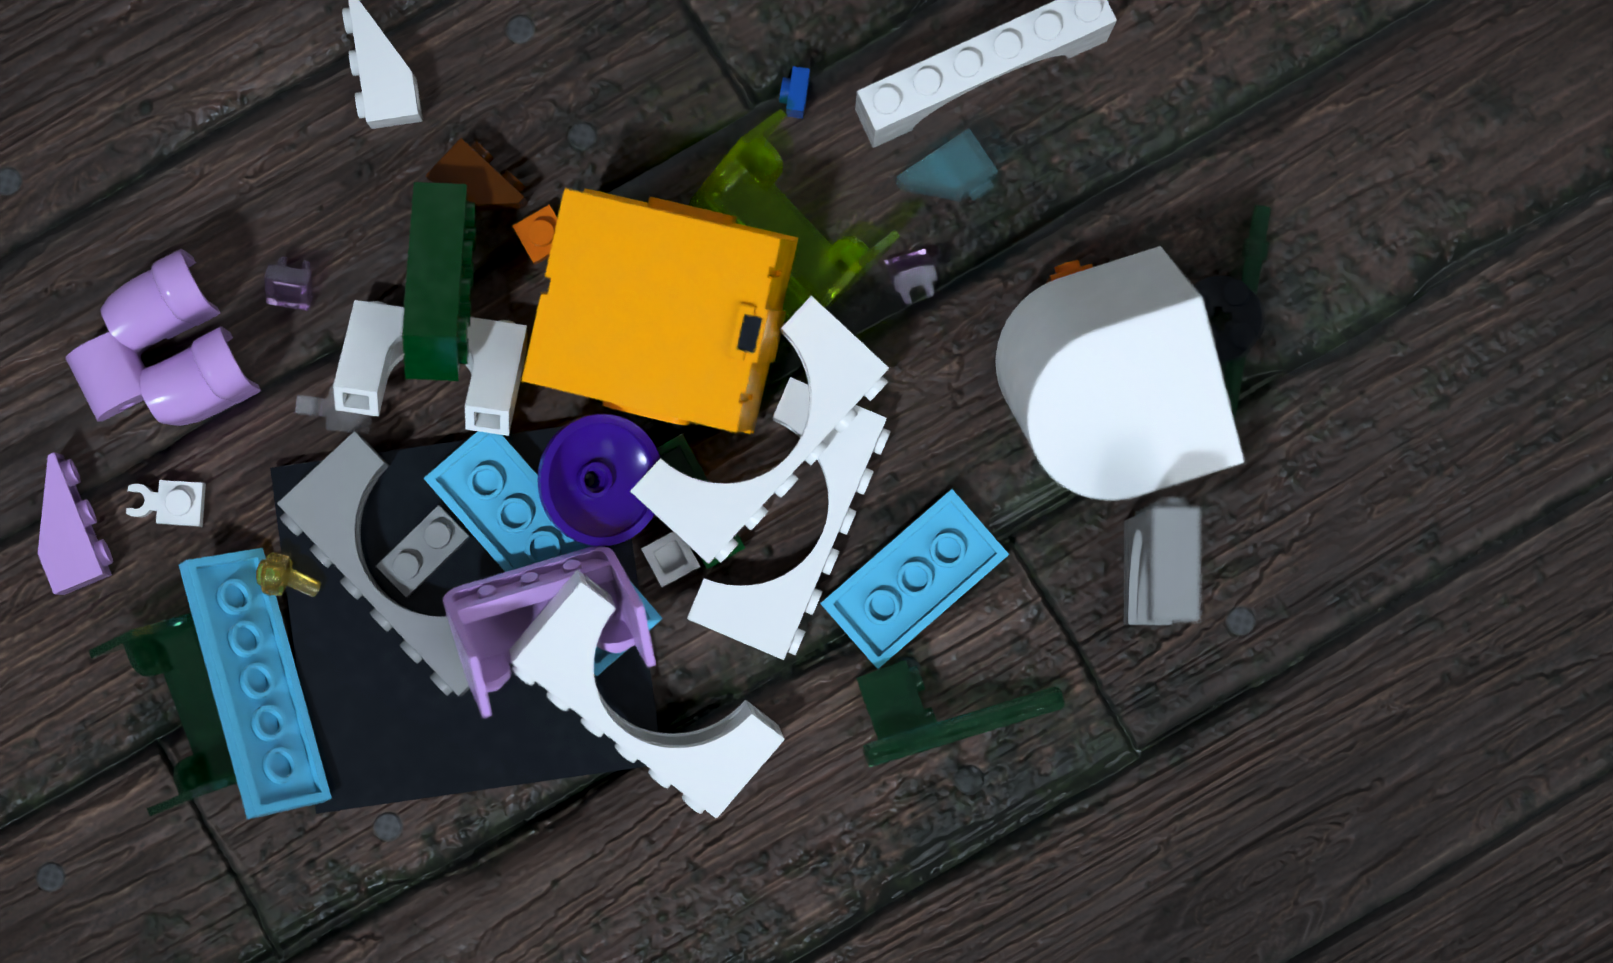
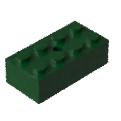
M414 182L402 325L405 379L459 381L460 364L468 365L469 338L467 336L468 326H471L472 310L470 289H473L474 262L472 261L473 251H476L477 227L475 225L476 202H468L467 184Z

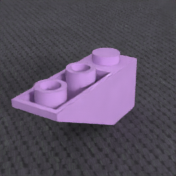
M54 452L49 454L47 459L38 556L53 593L65 595L112 576L108 565L113 563V558L106 542L103 539L98 541L92 527L93 524L97 523L96 515L90 502L87 499L82 500L76 484L81 483V479L74 462L71 459L65 460L64 455Z

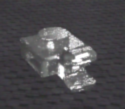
M330 386L329 399L297 395L295 413L304 416L327 417L325 428L327 431L347 433L355 431L359 434L370 435L372 416L335 410L333 386Z

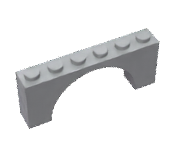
M354 431L277 503L285 512L280 516V519L295 535L299 536L304 532L312 540L314 545L310 548V551L325 567L328 568L334 564L344 574L340 583L354 598L358 600L361 596H364L375 607L370 612L371 616L387 632L393 627L405 639L400 644L401 648L417 664L424 659L435 671L430 678L447 696L452 691L457 696H463L470 687L467 683L447 616L423 615L401 606L380 588L367 567L361 545L362 514L374 484L390 465L359 433Z
M1159 499L1158 502L1149 504V506L1140 509V511H1135L1134 517L1124 521V625H1172V621H1199L1200 508H1188V499Z

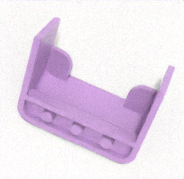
M604 546L588 547L455 587L445 594L443 603L467 683L483 718L492 715L486 692L500 689L511 677L509 663H512L509 649L577 569L609 593L616 608L601 631L597 647L610 653H620L626 651L631 646H636L647 667L656 665L644 605L612 549Z

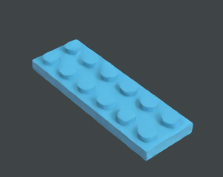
M477 431L424 477V480L505 572L593 547L592 545L582 544L570 539L553 525L540 501L538 475L503 435ZM631 582L644 605L650 631L663 618ZM596 646L594 674L599 676L626 651L610 653Z
M263 548L190 559L179 564V569L247 820L319 804L332 799Z

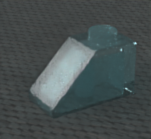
M967 129L899 174L896 178V184L900 190L954 201H962L970 196L975 201L995 187L991 181L996 178L998 170L972 131Z

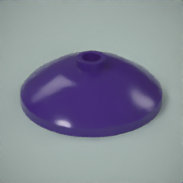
M586 415L563 426L547 444L538 469L539 497L549 520L561 533L574 541L586 545L610 546L625 542L637 535L651 521L654 513L630 491L660 459L653 441L635 423L616 415ZM591 471L594 474L595 481L591 487H588L585 483V476Z

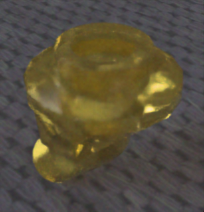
M272 552L266 559L261 560L256 572L257 583L261 585L263 593L268 596H282L287 585L314 597L320 589L321 582L291 569L293 562L290 557L277 552Z

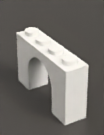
M354 300L333 385L335 410L379 417L389 374L396 364L404 359L402 345L404 307L387 305L380 301L365 302ZM471 316V326H468L467 336L469 338L468 365L466 366L472 376L465 403L466 430L509 436L527 353V325L516 324L509 320L494 321Z

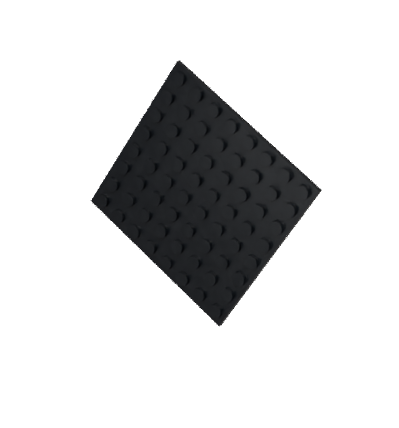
M563 426L511 433L509 436H503L538 475L540 460L547 444ZM467 440L378 452L390 466L374 484L364 506L361 520V545L365 562L371 575L391 599L401 606L423 615L447 616L443 598L448 591L455 587L505 572L424 480V477ZM323 460L270 468L297 674L332 798L323 803L315 804L316 814L647 767L639 759L632 763L623 757L614 747L616 742L606 734L598 737L590 732L581 723L582 716L573 709L569 708L567 711H563L547 697L548 690L535 681L533 685H529L513 672L512 667L514 664L509 663L511 669L510 679L500 689L486 692L491 716L483 718L470 689L463 696H457L454 691L447 696L430 678L435 671L424 659L417 664L400 646L405 639L393 627L387 632L371 616L370 612L375 607L364 596H361L358 600L354 598L340 583L344 574L334 564L328 568L325 567L310 551V548L314 545L312 540L304 532L299 536L295 535L280 519V516L285 512L277 503ZM590 471L585 476V483L588 487H591L594 484L595 477ZM440 505L470 535V538L409 598H406L376 565ZM632 538L619 544L604 546L614 551L629 580L639 590ZM632 646L599 676L594 674L595 684L605 702L620 717L639 728L659 733L650 667L646 666L636 646Z

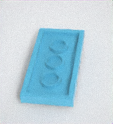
M951 489L820 604L871 663L879 669L1004 560L1009 553Z

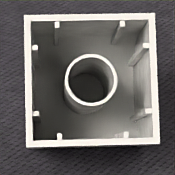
M1161 246L1050 281L1023 299L1007 319L996 350V374L999 387L1038 460L1045 470L1064 487L1080 495L1095 499H1128L1244 463L1202 297Z

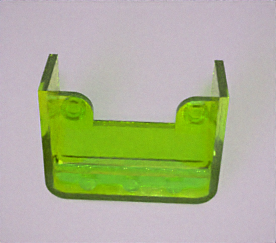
M780 109L738 140L691 198L689 206L737 216L736 223L799 238L782 309L786 311L784 320L787 322L810 296L818 301L826 310L829 309L878 262L899 239L900 235L894 230L871 249L854 236H844L836 241L833 246L774 184L782 175L783 162L780 154L767 141V138L786 116L783 110Z

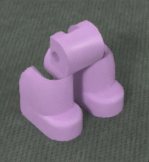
M182 248L153 263L151 270L133 278L112 293L100 309L109 332L82 344L66 356V360L97 422L104 421L145 401L158 422L182 426L207 419L261 391L259 385L249 380L241 371L227 345V342L233 337L230 331L222 326L193 341L190 348L146 368L144 366L141 354L150 346L165 338L171 339L220 314L218 307L205 298L189 270V267L196 262L193 256Z

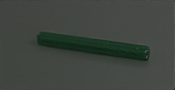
M1059 687L1048 688L867 743L863 746V754L869 766H877L1061 710L1065 706V701Z

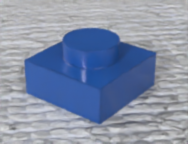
M793 66L791 78L783 77L779 103L787 104L786 116L801 119L804 117L810 79V69Z

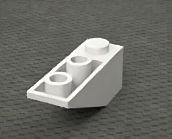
M348 0L349 7L342 8L346 33H353L355 50H349V62L352 75L360 76L362 92L355 93L359 119L366 118V122L371 129L423 122L416 77L359 0Z

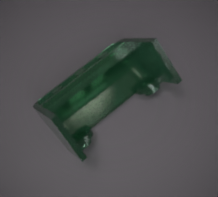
M192 613L129 630L88 650L92 659L125 649L131 666L140 675L154 677L164 674L193 755L180 760L174 769V782L179 795L147 808L149 816L238 785Z

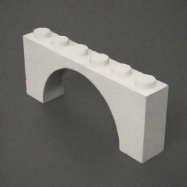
M1055 0L858 90L855 105L856 113L872 147H877L912 131L917 123L938 108L997 77L1050 57L1065 55L1069 59L1106 42L1117 20L1107 0Z
M812 296L780 329V332L797 352L804 367L809 387V411L805 428L798 443L787 458L774 469L759 477L727 484L711 483L691 478L675 470L660 458L630 491L708 564L714 557L721 563L739 543L733 537L744 525L752 530L769 512L763 504L774 492L781 498L799 478L793 472L804 460L811 466L829 447L822 440L833 428L842 433L856 418L858 413L853 407L863 396L871 401L888 383L882 375L889 367Z
M790 377L773 416V421L785 426L800 438L808 417L809 387L808 384ZM855 405L853 409L858 415L843 432L840 433L833 428L822 440L829 447L817 460L822 468L827 484L828 515L818 543L804 561L785 575L761 584L745 586L726 585L704 578L687 617L688 620L782 660L785 659L787 652L796 655L806 632L798 628L804 612L813 615L823 592L815 588L821 572L830 575L840 552L832 548L837 534L840 532L847 535L857 512L849 508L855 492L864 495L874 472L866 468L872 452L881 455L891 432L883 428L886 417Z
M577 569L509 649L511 661L514 664L512 667L513 672L529 685H533L536 681L548 690L547 697L563 711L571 708L581 715V723L594 735L601 737L603 734H606L616 742L614 747L627 760L635 763L639 759L650 768L648 773L660 785L669 788L672 784L683 793L682 799L694 811L702 814L706 810L717 819L785 740L779 725L747 700L719 722L687 733L669 734L653 732L639 728L620 717L605 702L598 691L594 679V656L597 642L604 625L616 608L612 596Z

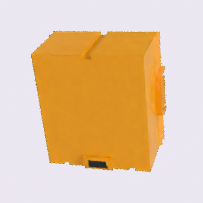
M564 188L545 277L551 279L548 292L541 293L522 381L603 400L602 406L660 421L679 425H690V422L736 433H754L769 366L776 359L781 337L780 329L783 327L786 311L782 309L799 238L736 223L737 216L650 196L647 203L586 188L583 192Z

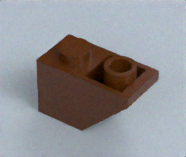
M460 138L425 175L430 183L467 184L468 202H476V211L523 209L528 203L521 194L526 187L508 170L502 175L499 174L490 165L494 157L477 141H474L469 146Z

